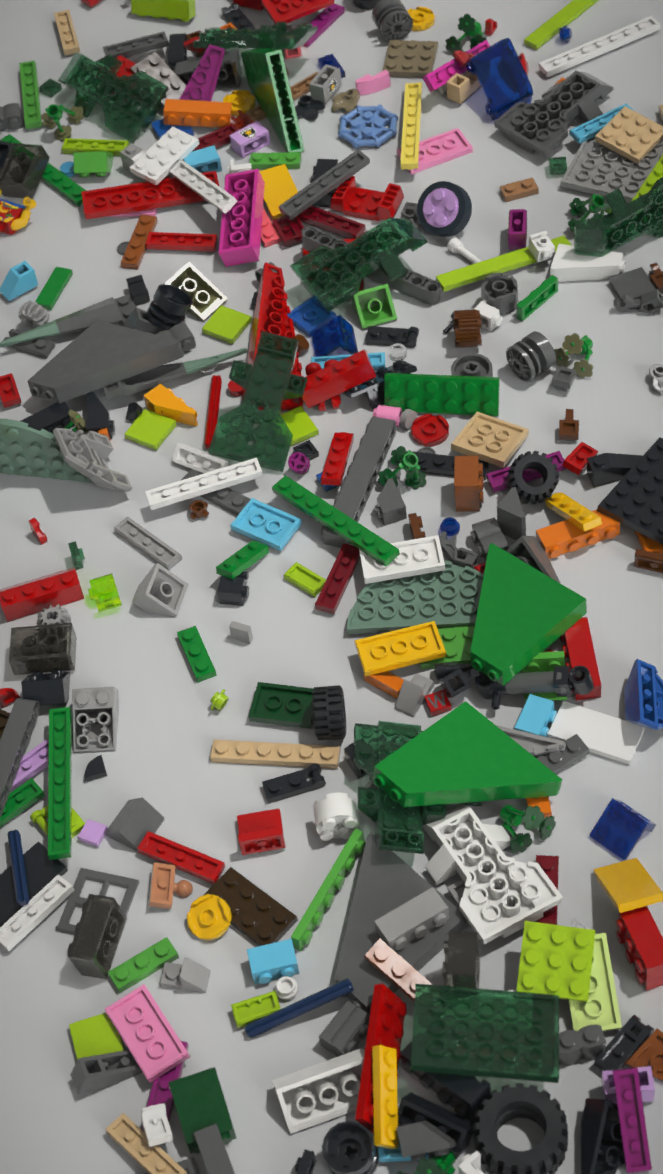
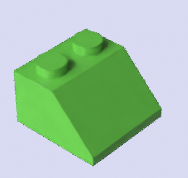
M107 151L73 153L74 173L79 174V177H90L89 174H96V177H105L106 173H111L114 154Z
M388 283L350 294L354 312L362 329L397 319Z

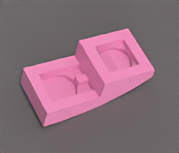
M384 70L373 77L367 74L355 81L356 89L360 95H367L391 86L390 73Z

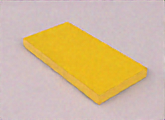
M283 164L260 171L265 182L264 202L272 220L285 216L279 211V206L298 193L286 165Z
M435 621L354 640L365 677L446 657V650Z
M637 858L593 869L595 878L620 913L663 901V892Z

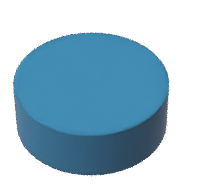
M74 162L63 163L60 166V171L67 177H73L76 175L74 173Z

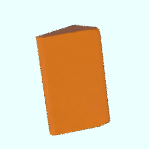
M389 671L366 677L363 673L365 682L398 699L403 679Z

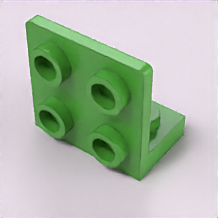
M564 651L540 652L522 669V673L554 671V667L565 666ZM556 692L524 694L525 702L530 694L552 701L567 700V696H557Z

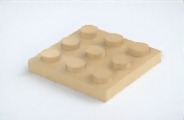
M624 106L595 135V141L638 164L663 139V126Z
M476 412L451 443V450L468 456L478 455L479 460L504 468L528 437L529 429Z

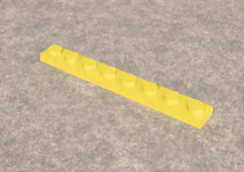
M422 82L405 83L401 170L418 169Z

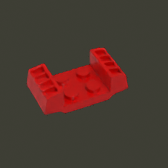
M351 176L338 186L331 199L330 209L340 211L346 216L372 221L393 220L404 199L401 186L392 183L388 184L385 192L356 187L355 176Z

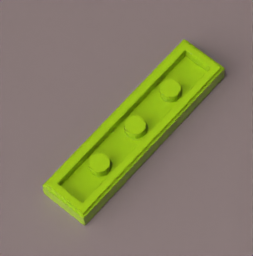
M65 138L61 151L62 154L107 151L114 154V156H120V152L129 146L130 143L127 140Z

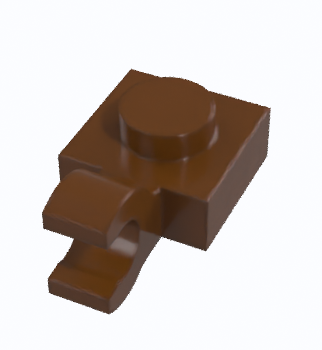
M658 263L650 264L652 269L649 271L650 280L661 292L663 291V271H661Z
M566 409L565 420H560L559 440H579V420H574V409Z

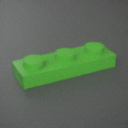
M301 152L251 153L249 163H251L252 170L269 169L283 164L286 165L287 169H300L302 156Z
M166 937L110 970L108 975L119 993H122L162 969L165 962L171 963L179 958V955Z

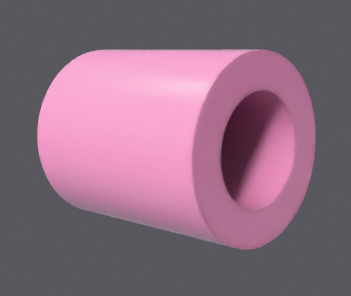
M378 405L377 408H374V417L394 420L395 426H400L401 407Z

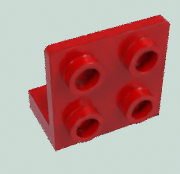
M280 809L237 816L238 840L242 855L286 848Z

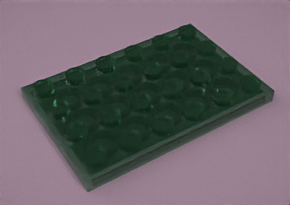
M416 984L410 1070L558 1083L559 995Z

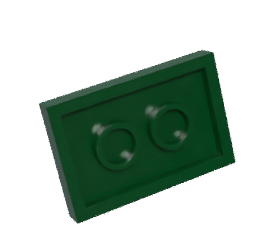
M258 682L248 716L249 721L311 729L313 723V688Z

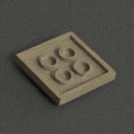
M390 40L382 71L387 70L390 73V77H424L433 71L438 51V42Z

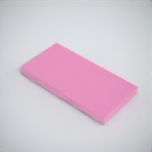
M458 128L420 141L418 169L408 171L412 175L472 153L473 147ZM401 149L396 150L397 156L401 160Z
M145 984L104 1009L149 1083L190 1058L189 1053Z

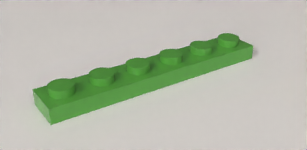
M34 60L19 63L26 129L42 127L36 62Z
M354 829L293 932L291 939L295 949L302 951L305 944L308 945L310 943L314 928L321 924L324 911L332 905L334 894L337 889L340 890L342 888L347 872L352 871L358 853L361 854L366 844L363 831Z

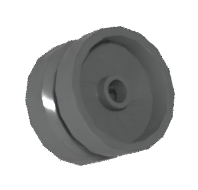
M464 354L453 362L451 375L493 377L492 363L481 354Z

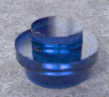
M564 25L559 30L561 41L569 42V39L572 38L571 28H568L567 25Z
M445 518L440 525L441 533L443 531L447 532V536L456 535L460 531V524L455 518Z

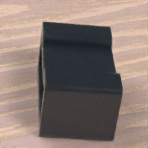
M142 275L126 279L135 305L150 301Z

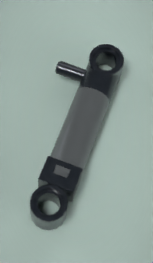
M569 666L554 667V671L518 673L504 686L496 681H492L482 672L475 677V684L481 696L485 699H492L491 708L494 710L500 708L501 695L556 692L557 696H572L573 690L579 695H586L594 688L591 674L585 666H575L572 669Z

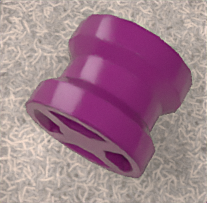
M293 453L288 460L289 467L297 474H304L310 469V460L303 453Z

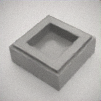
M232 621L229 626L232 639L251 644L253 640L251 626Z

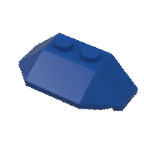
M636 659L624 688L625 720L644 728L663 729V680L658 676L655 666Z

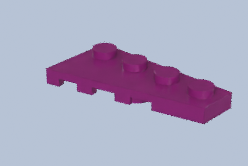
M209 44L179 100L212 101L225 53L224 48Z

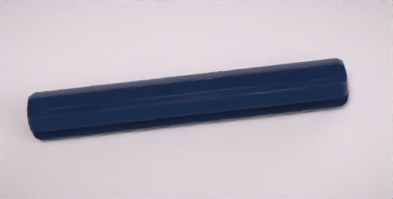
M18 830L8 832V842L15 896L18 905L23 906L29 903L21 835Z

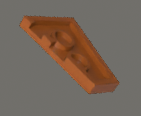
M657 1028L626 1062V1066L629 1068L651 1066L653 1078L663 1081V1032Z

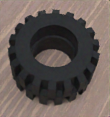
M528 451L525 455L521 454L514 460L508 471L507 487H516L519 499H523L524 504L531 502V505H535L537 502H544L545 499L551 496L559 482V471H556L558 466L556 463L552 464L553 459L551 457L547 459L545 457L547 454L545 453L539 455V451H534L533 454ZM526 469L538 471L543 477V485L538 487L528 485L523 480L522 472Z
M340 685L314 687L312 692V708L317 739L319 741L344 739L346 736V711L342 687Z

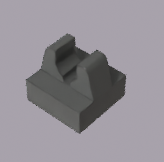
M558 366L552 378V385H556L558 390L566 392L567 388L570 389L574 382L576 370Z

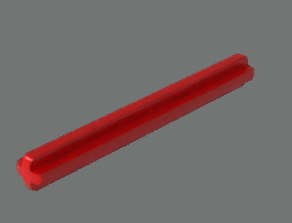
M213 375L211 377L204 440L206 449H213L215 447L222 385L220 375Z

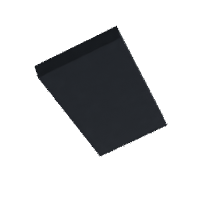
M39 841L23 854L29 901L58 874L63 876L68 871L67 867L59 859L49 860L48 850ZM12 865L0 874V927L23 907L19 906L16 902Z

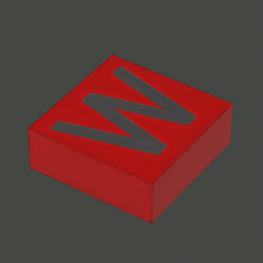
M444 690L424 696L431 716L452 710Z

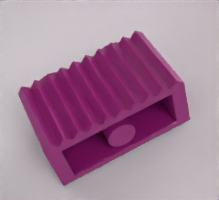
M511 209L509 210L508 249L519 250L526 247L527 210Z

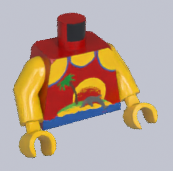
M25 197L23 199L25 206L0 198V233L13 235L19 229L26 227L30 220V210L36 207V202L29 197Z

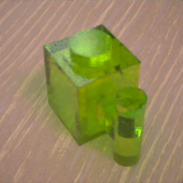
M112 573L89 580L91 588L88 589L91 600H95L98 612L122 606Z

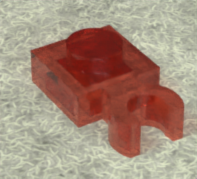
M238 110V117H231L238 130L254 123L247 113L244 114L241 110Z

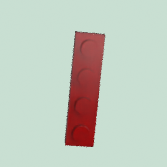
M149 232L146 248L215 252L218 238L217 234Z
M334 433L321 476V485L341 486L354 441L353 433Z
M149 831L137 848L138 853L164 864L176 865V869L212 884L217 882L225 869L224 862Z

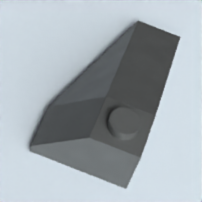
M521 536L506 551L560 583L545 550L535 536Z

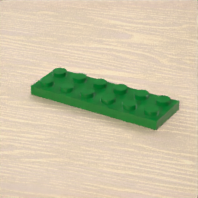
M385 373V406L401 407L402 412L406 409H411L416 413L475 415L476 412H480L489 416H498L500 377Z

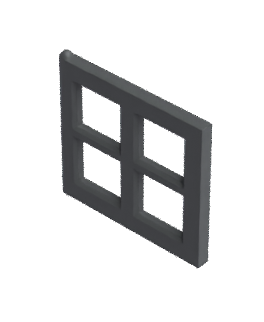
M80 868L73 886L75 891L68 898L56 930L118 943V937L137 890L139 880ZM86 879L103 883L97 900L80 897ZM110 884L127 888L121 905L103 902ZM76 906L93 909L87 927L69 924ZM99 911L117 914L110 933L93 929Z

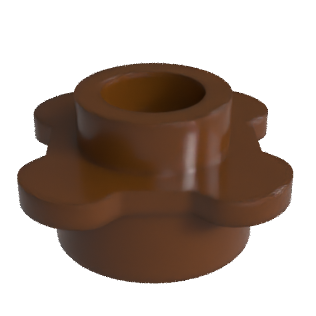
M201 500L192 502L189 505V510H191L190 518L207 517L209 515L207 511L208 504Z

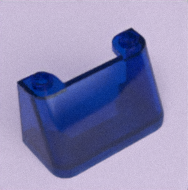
M509 38L498 41L468 59L466 63L467 71L472 75H477L488 99L485 110L492 120L498 119L517 102L531 103L533 97L531 83Z

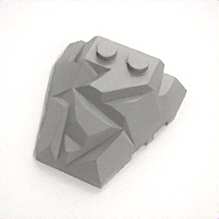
M55 428L53 430L56 445L60 447V453L69 466L88 477L102 489L106 488L111 491L118 489L130 492L132 486L127 476L109 469L105 462L107 456L114 450L108 436L94 431H89L86 435L83 434V430H78L76 434L71 429Z

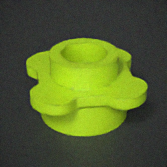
M225 689L213 695L210 700L212 703L211 710L216 708L220 711L229 699L224 694Z

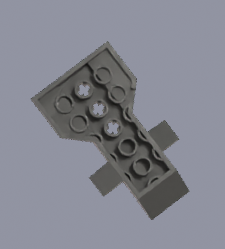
M575 71L564 81L553 85L542 95V100H534L535 103L529 104L517 102L494 122V125L497 129L507 134L508 140L532 154L536 151L546 156L568 137L567 124L577 115L585 123L597 116L603 115L595 100L598 97L604 99L614 88L589 73Z

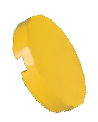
M416 7L414 10L412 8L407 10L413 21L411 31H424L434 25L435 16L431 9Z
M235 90L229 96L227 94L223 99V102L232 103V115L234 116L243 115L256 106L254 95H251V92L246 90Z
M206 894L198 897L191 904V909L187 914V923L194 935L200 939L213 940L219 938L227 931L232 916L230 907L225 900L219 896Z

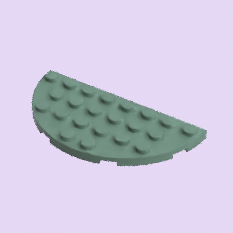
M0 419V473L92 482V480L64 461L63 455L60 453V447L56 445L54 434L44 429L38 431L30 428L28 423Z
M444 561L446 569L444 571L369 583L357 596V601L349 612L347 634L395 631L435 621L437 629L475 626L484 574L469 566L464 568L453 565L451 561Z

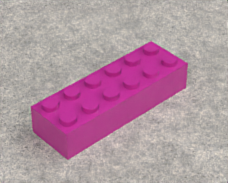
M259 169L225 175L224 190L237 200V203L226 214L222 212L219 255L226 267L259 261L265 182Z

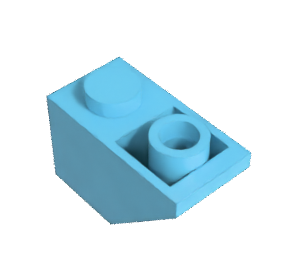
M23 261L9 270L0 287V293L8 302L38 286L34 269L26 261Z

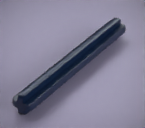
M349 979L342 980L245 1026L246 1034L253 1038L342 997L354 990L352 982Z

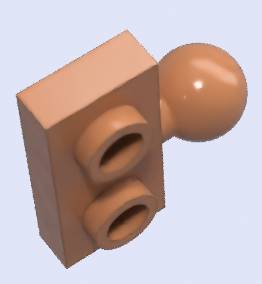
M153 863L148 906L171 909L173 892H176L181 898H186L192 894L193 886L189 881L181 880L178 883H174L176 865Z

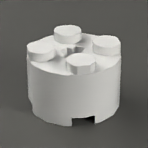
M336 792L327 794L326 799L320 802L318 799L315 801L313 809L316 829L320 839L324 841L338 838L348 840L354 829H359L360 821L355 797L351 799L347 793Z

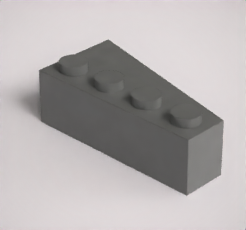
M239 50L227 51L223 56L215 88H240L242 69ZM202 57L176 63L174 73L186 86Z

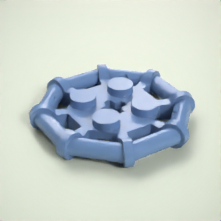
M379 104L377 106L362 107L358 105L354 110L339 118L340 128L338 136L340 139H344L352 144L354 148L376 146L377 148L391 137L397 135L398 116L392 114Z

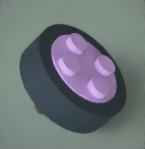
M447 181L435 182L428 186L421 194L417 205V216L422 227L428 232L442 237L454 236L461 232L468 224L472 213V203L468 193L462 187Z

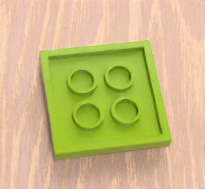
M525 921L516 993L588 1003L596 930Z

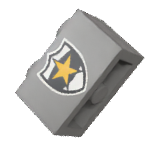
M326 64L309 83L310 95L313 100H319L326 104L342 85L340 68Z

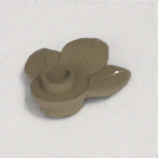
M349 89L346 92L335 95L332 98V112L344 108L348 114L354 110L360 99L358 90Z

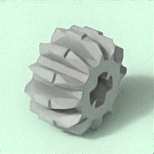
M28 301L21 306L18 317L26 327L34 329L48 323L50 314L46 312V308H43L36 301Z
M50 604L48 609L43 608V613H38L37 627L43 636L47 635L49 639L55 636L58 639L60 634L66 635V630H70L72 619L65 607L61 608L59 604L53 607Z

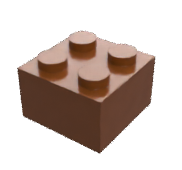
M478 455L455 456L454 492L456 512L480 511V503L484 502L483 491H480L484 488L483 476H480L483 475V463H479Z

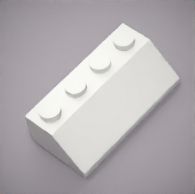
M363 1048L272 1080L290 1134L357 1109L365 1053Z

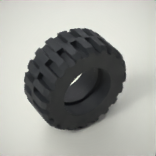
M516 1083V1087L510 1088L508 1084L502 1086V1091L499 1093L497 1090L489 1094L490 1100L484 1099L481 1102L480 1110L476 1111L475 1123L473 1124L475 1150L480 1153L481 1164H485L486 1171L490 1174H547L548 1172L554 1174L558 1170V1164L563 1163L565 1152L568 1148V1124L566 1123L564 1110H560V1103L554 1098L550 1100V1093L546 1090L539 1092L538 1086L531 1084L529 1088L523 1087V1083ZM527 1118L541 1126L544 1130V1138L540 1144L530 1150L516 1151L504 1146L499 1141L497 1132L504 1123L511 1119Z

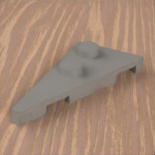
M497 726L533 756L553 751H562L566 747L565 741Z

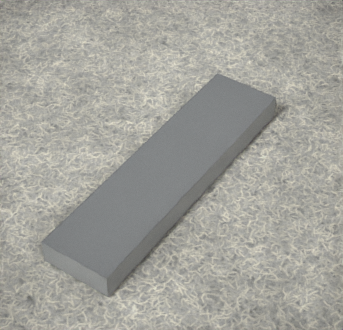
M128 516L114 527L116 534L167 570H171L182 560L180 553Z

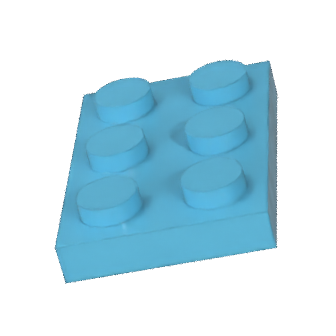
M251 498L232 522L231 530L281 551L301 526L302 522L298 517Z

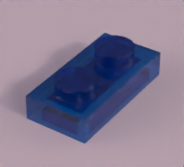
M333 54L318 58V64L321 69L326 64L340 68L341 79L346 77L345 71Z

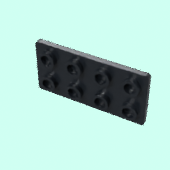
M403 360L395 361L390 367L378 368L375 372L377 377L341 394L348 398H353L366 392L370 407L374 409L378 405L385 404V373L411 374L417 371V367Z

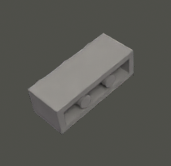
M434 887L375 920L376 933L394 951L400 950L413 939L423 937L427 931L435 926H442L449 919L448 906Z

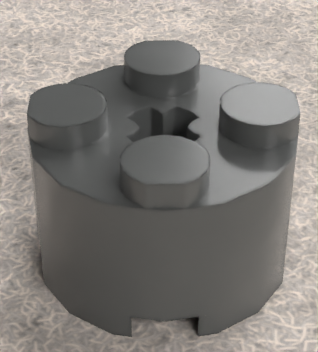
M493 273L487 276L483 284H481V300H486L488 305L498 309L499 314L515 311L518 303L517 280L513 276H503V273Z

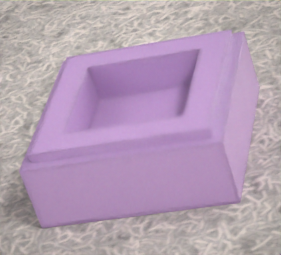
M88 819L79 833L78 839L79 841L99 847L108 827Z

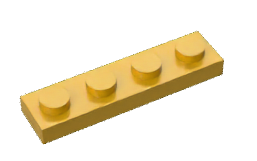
M555 493L545 499L546 507L584 532L602 524L600 516L564 493Z
M377 1045L372 1047L374 1145L394 1149L399 1148L397 1132L396 1049Z

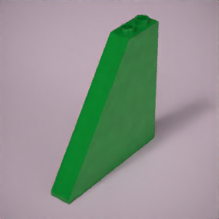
M254 48L241 52L248 85L263 112H265L286 152L305 151L282 50Z
M491 543L488 548L470 650L471 666L475 670L487 675L492 681H496L504 686L525 668L534 657L543 652L587 613L586 598Z
M466 701L375 765L372 781H374L377 787L382 788L390 795L392 800L398 802L403 807L556 796L559 794L562 779Z

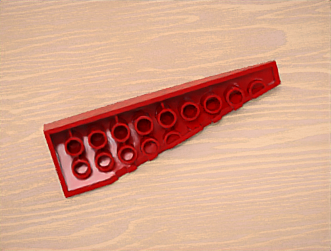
M266 262L263 266L253 317L242 404L259 410H293L299 406L303 407V399L296 384V381L304 378V376H301L302 365L298 360L299 352L295 350L291 343V339L295 336L292 319L287 316V314H290V307L287 306L286 300L288 297L287 293L284 292L285 283L282 268Z

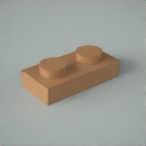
M532 177L500 186V193L505 202L538 194L539 188Z

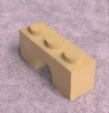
M476 55V61L467 65L465 76L456 73L446 82L447 98L459 104L466 100L491 77L490 61Z

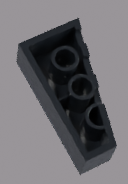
M419 1033L400 1052L402 1068L408 1074L413 1073L416 1075L424 1088L428 1090L431 1088L437 1093V1098L443 1104H449L454 1108L457 1115L475 1122L474 1117L476 1111L480 1110L481 1102L484 1099L490 1100V1083L485 1079L479 1082L475 1077V1072L469 1068L465 1071L462 1070L454 1057L451 1055L444 1057V1052L441 1048Z

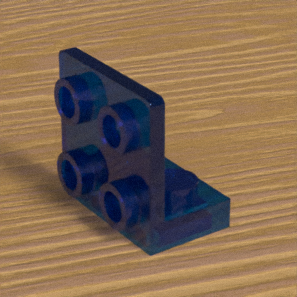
M341 315L330 320L311 334L315 357L327 356L340 347L350 354L358 352L353 326Z
M612 798L589 836L621 859L626 860L644 831L652 832L656 824L621 800Z

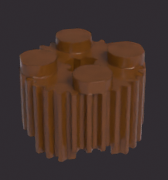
M480 310L454 311L455 348L482 346Z

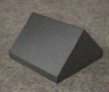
M513 487L497 506V522L505 536L517 541L521 536H526V518L516 487Z
M143 797L127 801L105 832V836L138 852L137 848L147 832L155 834L165 819Z

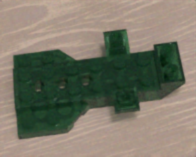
M277 21V24L271 25V28L270 25H260V28L255 30L250 28L235 30V28L220 29L219 27H212L211 29H205V32L199 33V40L193 41V48H208L210 44L224 49L236 48V46L238 48L295 49L302 47L318 30V27H312V24L304 23L292 29V25L287 24L286 21Z
M75 53L58 79L59 82L76 91L74 106L82 107L84 110L82 114L85 117L89 116L96 105L95 103L102 106L105 115V126L134 144L141 131H146L162 106L160 102L168 92L169 87L143 71L135 72L136 74L119 77L116 73L123 62L110 54L94 62L83 54Z
M663 177L655 182L648 193L629 203H626L619 188L605 195L604 211L607 215L595 222L588 218L574 226V253L582 256L603 257L645 233L651 234L658 239L663 237Z
M388 218L377 226L368 229L346 246L337 247V249L319 246L290 265V267L316 302L329 312L357 294L362 279L380 267L391 282L407 273L398 256L408 249L414 252L428 242L409 220Z
M262 331L253 367L252 364L233 361L229 379L246 391L241 406L218 418L209 454L239 462L257 458L260 467L284 472L293 434L280 415L284 400L303 397L308 380L306 377L292 374L299 340ZM259 407H263V408H264V409H262V411H258V408H259ZM254 424H259L257 428H253ZM249 441H254L252 445H248Z
M378 721L377 726L355 723L354 765L359 770L363 769L370 776L369 780L372 781L374 766L423 732L421 731V726ZM376 785L375 789L357 788V808L375 822V843L379 849L424 854V832H422V826L445 818L446 804L403 807L398 802L392 800L388 793Z

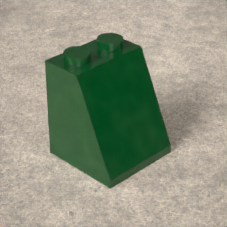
M215 1067L168 1082L190 1154L201 1153L194 1132L216 1123L224 1145L237 1139Z

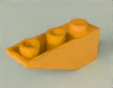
M159 384L143 395L148 410L176 420L178 423L198 426V415L195 409L188 407L182 398L176 397L170 388Z

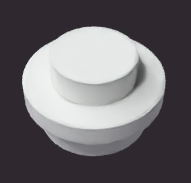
M287 976L280 978L275 984L276 995L284 1000L293 998L298 992L297 982Z

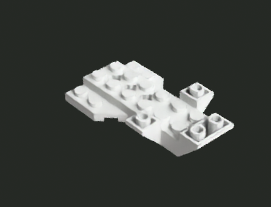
M458 804L422 823V827L433 842L436 841L440 847L426 864L425 869L436 885L455 876L456 871L465 882V890L459 904L460 911L483 944L501 935L503 938L508 937L524 928L525 921L535 922L543 917V912L563 902L562 895L538 863L530 861L523 863L515 861V858L505 856L502 850L510 846L511 837L501 825L482 824L471 807Z

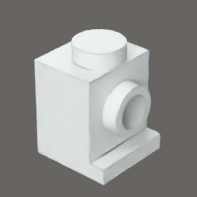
M547 231L529 236L528 249L537 262L554 258L555 246L547 236Z
M483 299L474 308L480 310L482 328L492 332L501 324L503 317L500 316L499 310L488 305L486 300Z

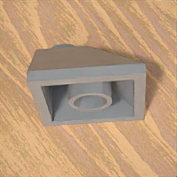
M156 563L137 587L132 603L147 613L176 617L188 583Z

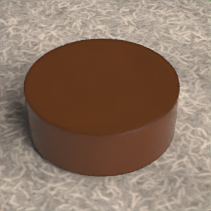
M297 334L291 339L292 346L298 352L304 353L309 349V342L303 335Z

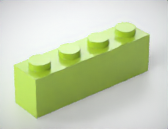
M131 0L132 14H138L139 17L149 15L152 18L166 17L168 20L177 18L181 19V21H190L191 18L196 16L195 0Z

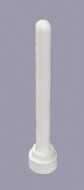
M454 237L449 241L447 248L452 253H460L473 264L481 262L479 258L464 248L462 241Z

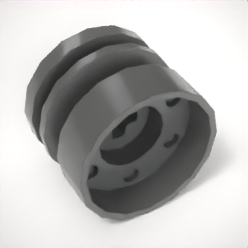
M381 0L373 8L372 19L385 40H402L412 30V18L400 0Z
M536 331L531 332L506 350V358L512 371L526 382L532 380L540 372L547 370L556 362V354L552 345L544 335Z

